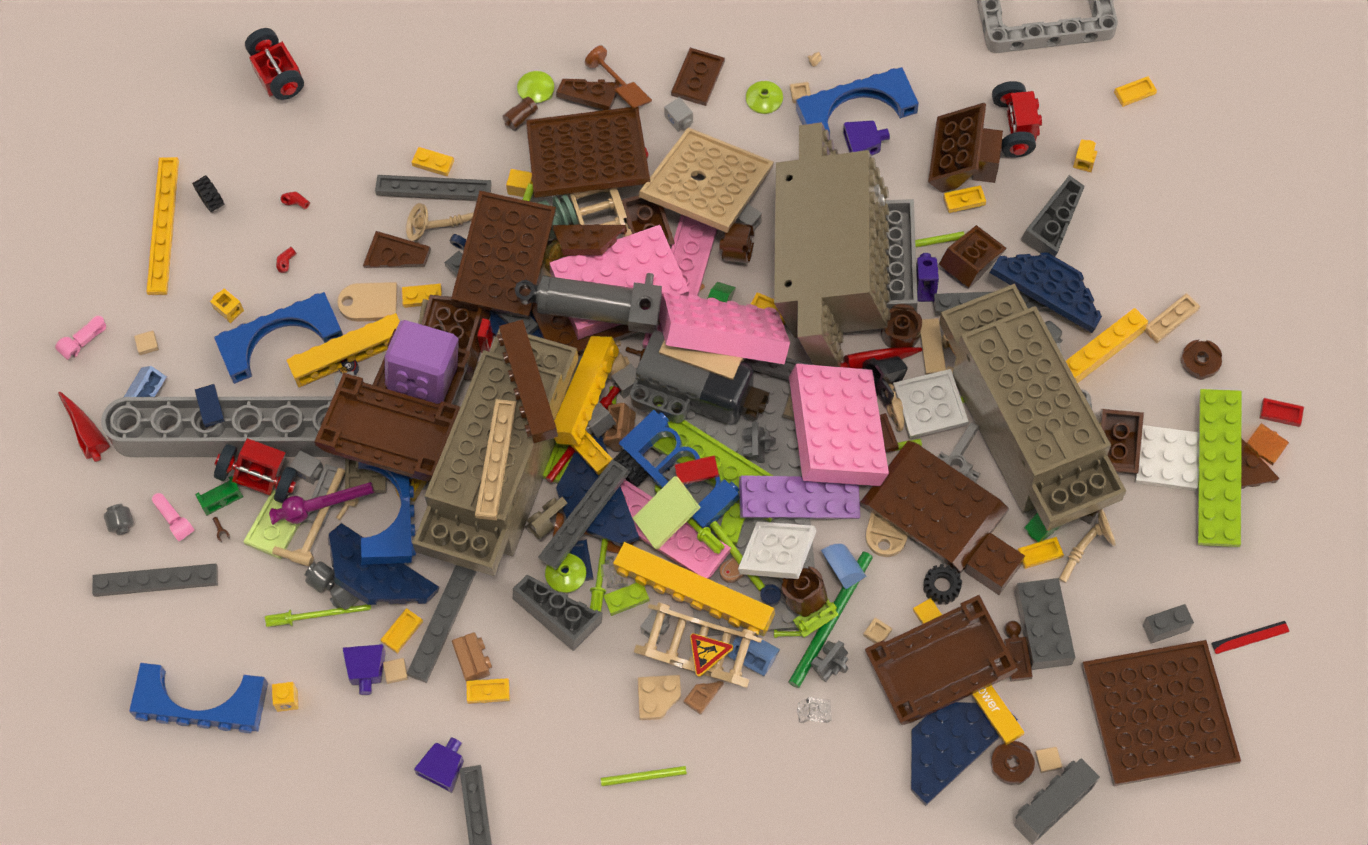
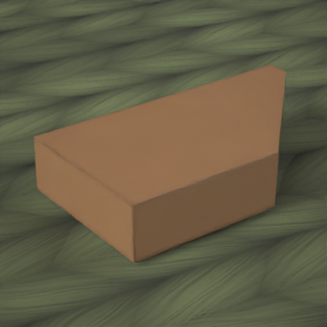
M724 682L696 684L685 698L684 704L701 715L724 685Z

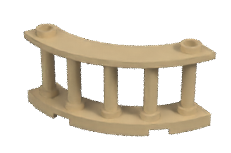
M617 188L567 194L569 200L573 203L578 224L584 225L582 216L610 208L611 210L614 209L616 218L613 221L600 225H626L627 233L625 235L622 234V237L632 235L631 229L628 228L627 223H624V219L627 216ZM603 191L604 193L607 192L610 197L608 201L580 209L576 201L578 198Z
M658 602L657 606L648 605L649 609L657 611L648 643H645L644 646L636 644L634 653L696 672L693 655L689 657L688 661L679 658V653H677L687 621L701 625L699 632L701 636L707 637L710 628L724 632L721 641L725 643H730L732 635L742 638L733 670L730 669L729 673L723 671L724 657L703 675L747 688L749 679L742 677L741 669L750 640L760 643L762 641V638L754 636V631L743 628L742 632L702 621L669 610V605ZM665 614L679 619L670 648L666 650V653L656 650V642Z

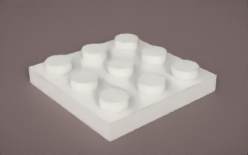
M951 369L893 383L896 397L902 401L904 423L910 439L968 425L969 421Z
M1143 425L1139 472L1136 473L1135 483L1197 491L1199 478V432Z
M757 522L739 565V573L799 579L816 534L815 526Z

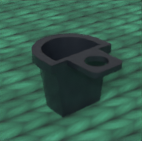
M898 356L879 360L869 358L862 365V369L873 371L876 396L879 394L886 405L891 404L894 392L888 384L903 381L908 370L904 361ZM885 390L888 393V398L884 394Z

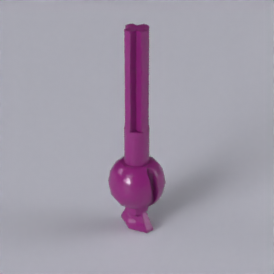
M369 482L309 500H304L300 496H291L285 499L282 508H271L269 512L271 523L274 525L279 520L285 519L288 523L299 524L307 519L309 512L375 493L373 484Z

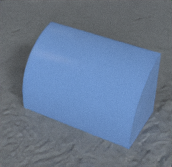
M152 366L141 367L124 397H155L167 376Z
M833 544L821 550L845 590L867 577L846 545Z
M737 636L732 644L734 649L728 654V657L736 660L742 641L741 637ZM750 640L743 665L765 676L774 663L780 649L764 640L761 643Z

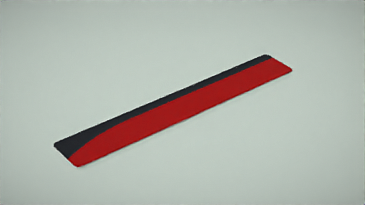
M1281 621L1215 641L1211 644L1215 654H1219L1288 633L1290 630L1286 621Z

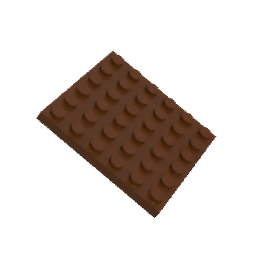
M626 107L526 120L534 198L622 188L650 182L638 107L634 109Z
M1207 640L1084 661L1082 663L1114 786L1240 764L1241 758Z

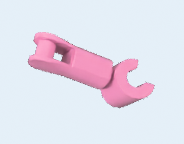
M94 317L72 336L74 340L70 337L60 339L55 346L56 350L67 360L71 355L76 358L81 347H84L95 336L106 329L103 317Z
M157 493L152 497L153 503L169 523V528L178 541H181L195 531L188 520L184 517L181 518L161 493Z

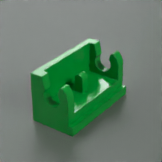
M232 475L228 477L229 481L202 495L199 492L195 494L206 516L243 498L237 484L232 482Z

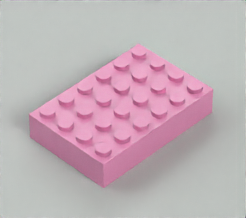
M660 225L617 239V242L610 246L602 255H570L550 262V274L552 277L633 288L634 282L645 284L646 274L653 273V285L662 286V294L663 292L669 293L674 291L680 295H689V289ZM643 307V308H641V309L647 310V309H649V308H648V307ZM569 317L578 340L622 325Z
M674 291L669 293L663 292L659 320L666 345L785 364L790 341L780 314L776 309L770 307L762 309L752 304L744 306L734 301L720 302L715 298L702 299L696 295L684 296Z
M796 364L789 376L803 481L881 486L889 472L873 371Z

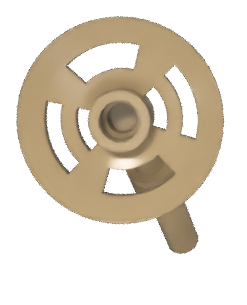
M418 203L412 208L407 219V237L411 241H417L426 229L448 226L453 228L455 225H463L464 222L472 220L474 212L464 215L458 214V216L454 215L453 218L449 216V219L429 221L427 207L422 203Z
M1103 509L1098 510V523L1095 524V527H1092L1078 545L1072 548L1073 551L1068 556L1069 560L1059 577L1060 581L1067 582L1076 563L1080 562L1081 555H1084V549L1097 534L1099 536L1104 535L1111 545L1116 546Z

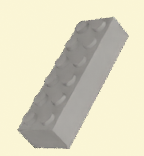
M914 199L886 200L889 207V215H886V221L889 223V232L886 233V238L889 240V250H886L890 261V266L887 267V273H889L890 284L887 285L890 302H887V308L890 310L892 306L897 304H906L915 308L917 312Z

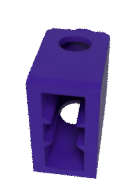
M873 120L845 122L843 124V135L849 153L869 150L871 156L881 151V141L890 139L888 128L877 130Z
M922 253L917 258L916 263L917 302H934L933 296L937 294L939 282L937 258L931 257L930 253ZM924 281H930L928 285H924Z
M383 644L343 647L347 674L351 685H359L360 695L372 694V684H378L382 681L383 662H385L386 655Z
M453 737L449 739L446 746L435 743L414 768L416 775L452 793L460 774L459 768H462L464 763L462 755L457 753L462 743Z

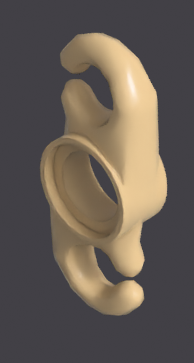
M888 384L889 387L893 390V384ZM885 390V396L888 398V393ZM893 391L894 397L891 404L887 405V412L890 417H893L894 423L898 424L895 427L896 430L902 431L904 427L903 405L901 399L897 398L896 392Z

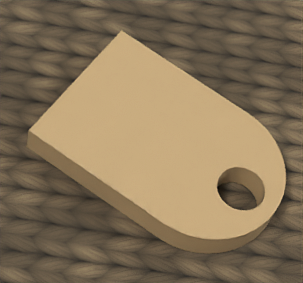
M397 282L355 283L345 287L340 292L337 301L341 314L346 319L355 322L378 321L387 315L397 314ZM347 299L353 300L350 306H344L343 302Z
M871 512L866 531L867 546L873 553L881 557H892L899 554L906 545L908 535L881 516H875ZM884 541L890 545V548L881 550L878 544Z

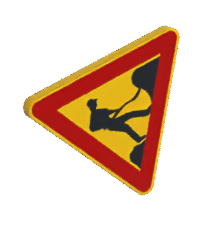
M694 633L690 635L695 671L698 677L702 676L734 649L733 645Z

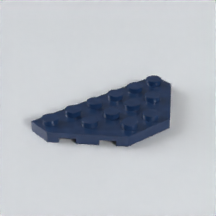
M1048 252L1040 253V255L1031 256V254H1019L1016 257L1010 258L999 256L989 272L1009 285L1015 284L1019 291L1091 333L1094 332L1102 318L1100 311L1096 310L1093 304L1095 300L1090 289L1084 285L1082 272Z
M600 435L599 438L592 436L607 452L602 436ZM576 451L556 486L559 498L563 497L567 502L563 507L566 519L600 476ZM619 486L586 531L590 535L600 539L604 538L621 547L624 542L630 544L640 540L622 489Z
M340 523L328 534L334 582L367 605H376L377 602L406 604V601H417L418 604H426L438 593V585L404 563L361 565V538L364 537L343 523Z
M955 702L927 715L912 729L911 791L925 806L1000 738L977 703Z

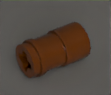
M528 96L523 98L519 104L502 115L505 121L504 124L515 130L528 117L536 113L538 110L536 103Z

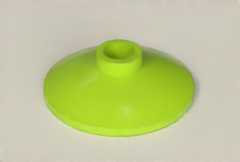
M759 81L748 88L746 102L753 111L760 114H769L779 109L782 105L783 92L773 82Z
M568 554L557 570L548 565L546 566L545 578L553 590L570 593L583 585L586 579V567L579 557ZM563 568L569 569L567 573L561 572Z

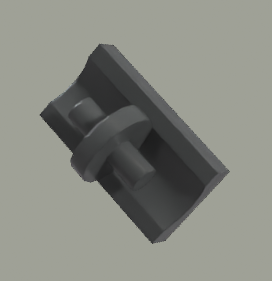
M758 421L752 422V427L743 429L744 440L746 442L752 441V446L743 447V456L746 459H755L758 463H765L764 451H770V446L776 444V438L770 436V431H764V428L759 426Z
M839 640L837 643L827 641L823 646V652L827 655L823 660L817 656L811 662L813 669L819 674L821 680L827 682L832 674L837 675L839 671L843 673L848 671V667L845 664L848 661L846 657L848 651L844 648V643Z

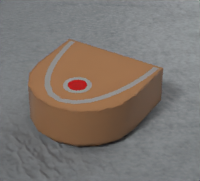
M734 557L724 562L720 567V576L727 583H733L744 577V574L739 573V565Z

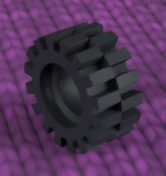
M207 175L192 183L198 196L210 212L225 205L221 195Z
M622 450L613 459L630 471L626 480L637 487L648 477L645 470L626 451Z
M940 564L939 567L935 565L925 575L923 583L924 593H927L926 597L928 599L931 597L933 602L938 601L939 605L942 602H945L946 605L949 604V601H955L962 587L960 573L957 574L955 568L953 570L950 569V565H947V567H944V564ZM938 578H946L950 582L951 587L947 591H940L935 587L934 582Z

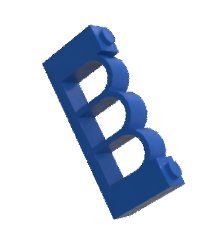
M653 410L619 442L622 450L626 451L636 460L647 475L662 489L669 482L662 474L679 458L690 456L696 460L700 459V456L691 447H683L678 433L669 427V419L662 412L658 414ZM672 437L677 442L675 449L655 468L643 454L659 439ZM720 477L714 478L716 480L714 489L698 504L701 508L691 517L701 528H710L709 525L712 522L717 521L740 499L739 488L732 481L728 483L724 479L721 482ZM693 483L686 484V485H684V486H685L686 489H687V488H688L689 486H691Z

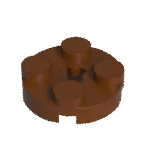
M1193 340L1184 348L1180 360L1181 364L1190 375L1198 380L1214 376L1222 365V352L1220 348L1209 340ZM1197 356H1205V362H1200Z
M1013 741L1008 745H1005V743L1000 744L994 750L991 758L992 773L1006 784L1021 785L1029 779L1035 767V760L1030 752L1031 750L1019 741ZM1015 758L1019 766L1012 768L1007 763V760Z

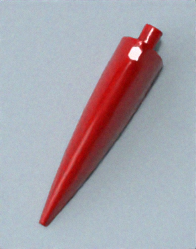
M922 347L885 348L848 354L844 356L841 367L862 369L863 362L869 358L879 360L898 356L904 359L921 352Z
M58 392L73 424L78 445L86 459L92 458L94 462L101 460L100 454L110 447L109 443L84 411L62 392Z

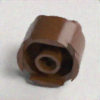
M734 223L727 233L723 231L725 236L724 239L720 240L719 249L722 251V260L748 263L751 260L754 247L751 237L755 236L754 225Z
M897 304L892 306L890 309V320H887V328H881V336L885 345L891 348L914 347L920 338L922 317L910 305Z
M810 566L802 568L799 579L783 578L781 587L787 606L802 617H808L811 613L818 611L828 601L822 575L816 568Z

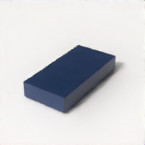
M215 384L195 389L204 426L208 427L225 422Z

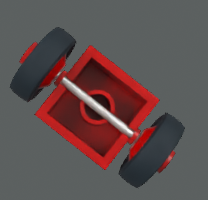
M261 28L251 33L245 41V48L251 56L249 59L253 70L269 97L274 95L276 99L286 100L297 95L304 86V80L299 67L283 41L279 43L278 36L270 28Z
M1009 81L1001 83L992 90V99L995 105L1008 107L1007 118L1010 134L1002 139V152L1005 156L1012 158L1026 156L1035 150L1036 138L1040 135L1039 126H1042L1041 114L1038 115L1039 100L1035 98L1034 91L1026 92V88L1021 82Z
M248 438L239 453L237 462H235L237 447L230 444L225 445L221 454H218L215 460L214 478L225 481L229 472L233 469L235 471L232 482L267 495H271L275 487L274 500L283 503L289 494L293 493L296 482H294L297 474L296 469L287 466L279 477L286 452Z

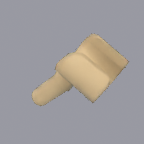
M359 498L345 501L343 508L336 518L341 520L349 506L356 507Z

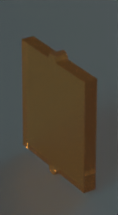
M1261 423L1245 447L1254 452L1258 458L1261 457L1273 466L1289 442L1278 435L1276 431H1272Z

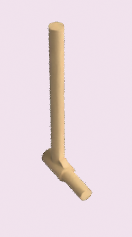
M337 469L326 495L337 492L345 474L344 469ZM330 506L319 509L302 549L289 551L275 546L272 553L290 559L292 562L310 567L314 561L310 550Z

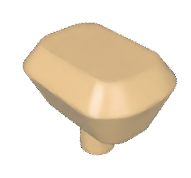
M816 52L812 56L809 55L808 59L810 64L815 67L822 57L820 52Z

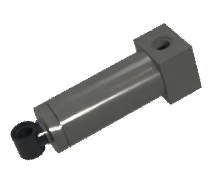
M653 273L646 274L645 284L634 282L633 288L542 276L541 283L538 285L528 280L518 282L515 287V294L517 300L522 304H530L532 302L538 304L537 311L541 314L547 313L549 315L628 325L629 331L653 334L654 330H657L662 286L653 285ZM527 288L531 290L530 294L527 296H522L520 294V292L523 289ZM648 307L649 309L643 310L641 308Z

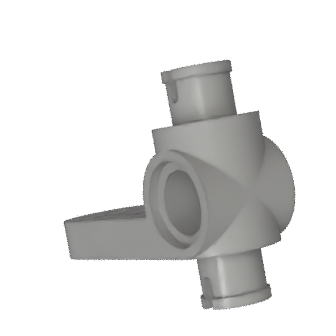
M971 422L950 456L941 451L938 458L950 466L958 465L960 469L957 471L976 483L981 473L972 469L973 465L968 463L966 458L962 456L979 429V425Z

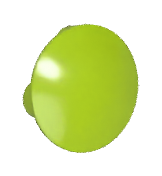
M531 71L520 78L517 84V91L522 99L528 96L535 103H541L553 97L554 81L545 72Z

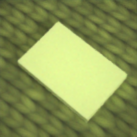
M674 476L633 517V520L655 549H659L701 507L680 479Z
M273 490L243 542L245 545L281 560V556L272 553L273 548L276 546L287 549L301 523L291 524L283 519L272 525L269 515L271 508L279 509L282 508L283 504L274 500L275 490Z

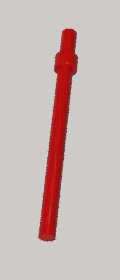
M613 386L607 396L603 397L599 403L605 409H608V406L613 404L612 401L620 389ZM569 445L546 476L548 482L552 483L574 454L575 450L571 445Z

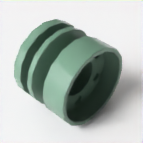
M567 194L559 195L560 202L556 195L552 196L553 207H556V212L548 241L557 238L553 231V225L578 224L573 203L569 200ZM545 199V200H542V201H540V202H537V203H540V204H544V205H549V206H550V204L547 202L546 199Z

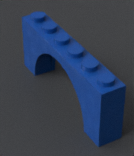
M902 67L892 68L881 74H873L865 79H857L852 83L838 85L829 90H821L816 94L802 96L796 100V112L802 125L822 122L825 130L828 129L829 138L828 120L832 112L848 100L855 98L880 100L889 105L900 119L917 114L919 105Z
M325 292L314 294L306 300L297 301L291 306L277 309L274 313L260 316L254 321L240 324L237 328L223 331L215 336L214 339L233 383L236 384L252 377L250 369L252 352L257 343L273 330L287 326L307 328L315 332L324 343L330 339L343 336Z
M358 462V469L372 470L389 479L397 489L401 501L398 516L386 530L374 536L361 538V565L412 563V556H416L411 536H415V524H411V517H414V505H410V498H414L413 486H409V479L413 478Z
M140 663L129 710L136 720L146 722L148 719H153L162 724H168L170 721L176 722L180 726L196 724L204 729H209L210 726H213L223 731L239 729V732L250 734L252 731H259L268 687L265 677L243 675L240 686L226 702L212 709L197 711L180 707L169 698L165 686L166 671L161 665Z

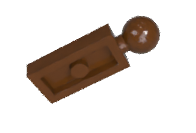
M1009 621L1005 625V633L1010 638L1005 639L1004 644L1017 667V671L1010 676V680H1030L1033 675L1026 637H1019L1022 629L1017 621Z

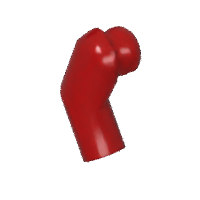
M288 192L280 197L281 202L285 205L298 204L303 209H307L310 205V201L298 192Z
M291 246L277 256L276 268L281 273L288 271L289 259L297 254Z

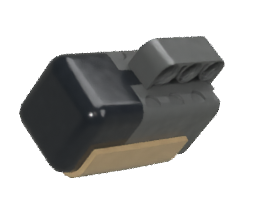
M654 330L636 371V380L630 392L631 403L634 408L649 414L653 410L658 414L662 412L669 421L674 423L683 422L689 410H692L718 421L734 424L740 419L744 403L753 386L754 371L752 366L744 362L742 357L668 346L665 343L663 332ZM637 395L644 396V398L640 400L636 399L635 397ZM662 402L663 405L655 406L654 403ZM679 408L682 412L674 413L673 410Z

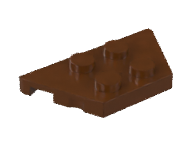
M600 224L553 225V231L563 255H602L610 246L617 242L616 237L619 234L625 235L627 233L626 225Z
M1241 438V489L1248 486H1260L1263 483L1272 482L1273 484L1278 482L1280 478Z

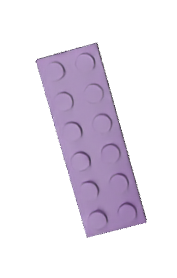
M802 476L739 477L740 518H860L859 485L803 481Z

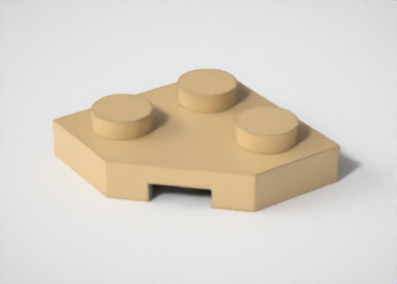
M680 675L638 677L640 720L662 719L667 711L681 698Z

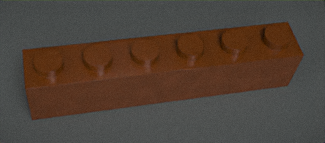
M523 319L499 326L498 342L500 347L504 346L506 351L502 352L505 364H510L511 370H508L510 381L515 382L517 387L513 389L516 401L521 400L522 406L519 407L522 419L526 418L528 423L524 425L527 437L532 436L533 443L558 437L557 428Z

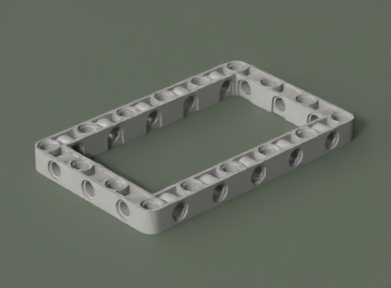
M977 0L986 46L993 53L1106 41L1114 37L1118 25L1113 0H1089L1092 18L1081 19V17L1061 19L1058 22L1027 23L1014 27L1003 25L1000 0Z

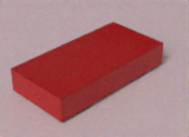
M482 319L477 335L481 353L484 350L490 352L494 339L491 323L488 319Z
M1264 398L1260 419L1300 427L1304 406Z
M715 455L675 464L677 477L683 485L720 477Z

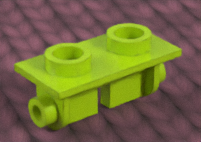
M828 599L818 611L811 613L808 617L799 615L793 619V622L805 638L838 616L836 612L837 607Z

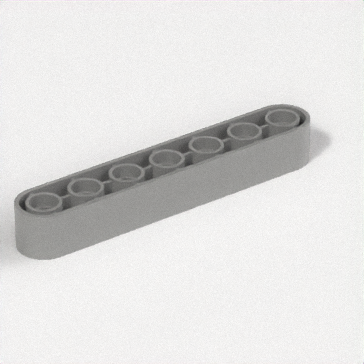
M333 396L219 397L225 422L218 423L209 430H205L207 427L203 424L196 397H123L110 403L104 410L101 418L102 429L118 453L126 457H217L218 454H221L226 444L237 447L236 457H238L247 438L286 452L285 457H296L300 450L313 457H341L321 450L315 446L314 442ZM176 424L173 428L166 430L169 426ZM257 424L252 429L245 430L248 426ZM297 424L294 428L285 430L289 425ZM135 425L131 429L126 430L128 427Z

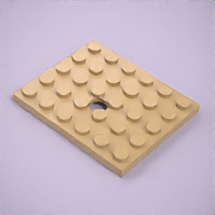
M688 127L651 175L650 182H646L642 187L639 197L727 233L773 168L774 161ZM699 173L704 176V180L698 181L691 176H697Z

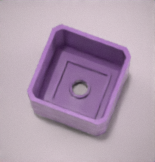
M407 320L400 321L385 354V385L387 389L436 404L444 401L458 368L459 339L454 334Z

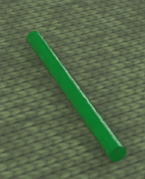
M865 551L861 553L857 560L864 573L873 559V556ZM859 582L846 590L842 586L833 602L837 607L836 612L838 616L817 630L788 681L793 687L800 688L812 667L811 662L820 653Z

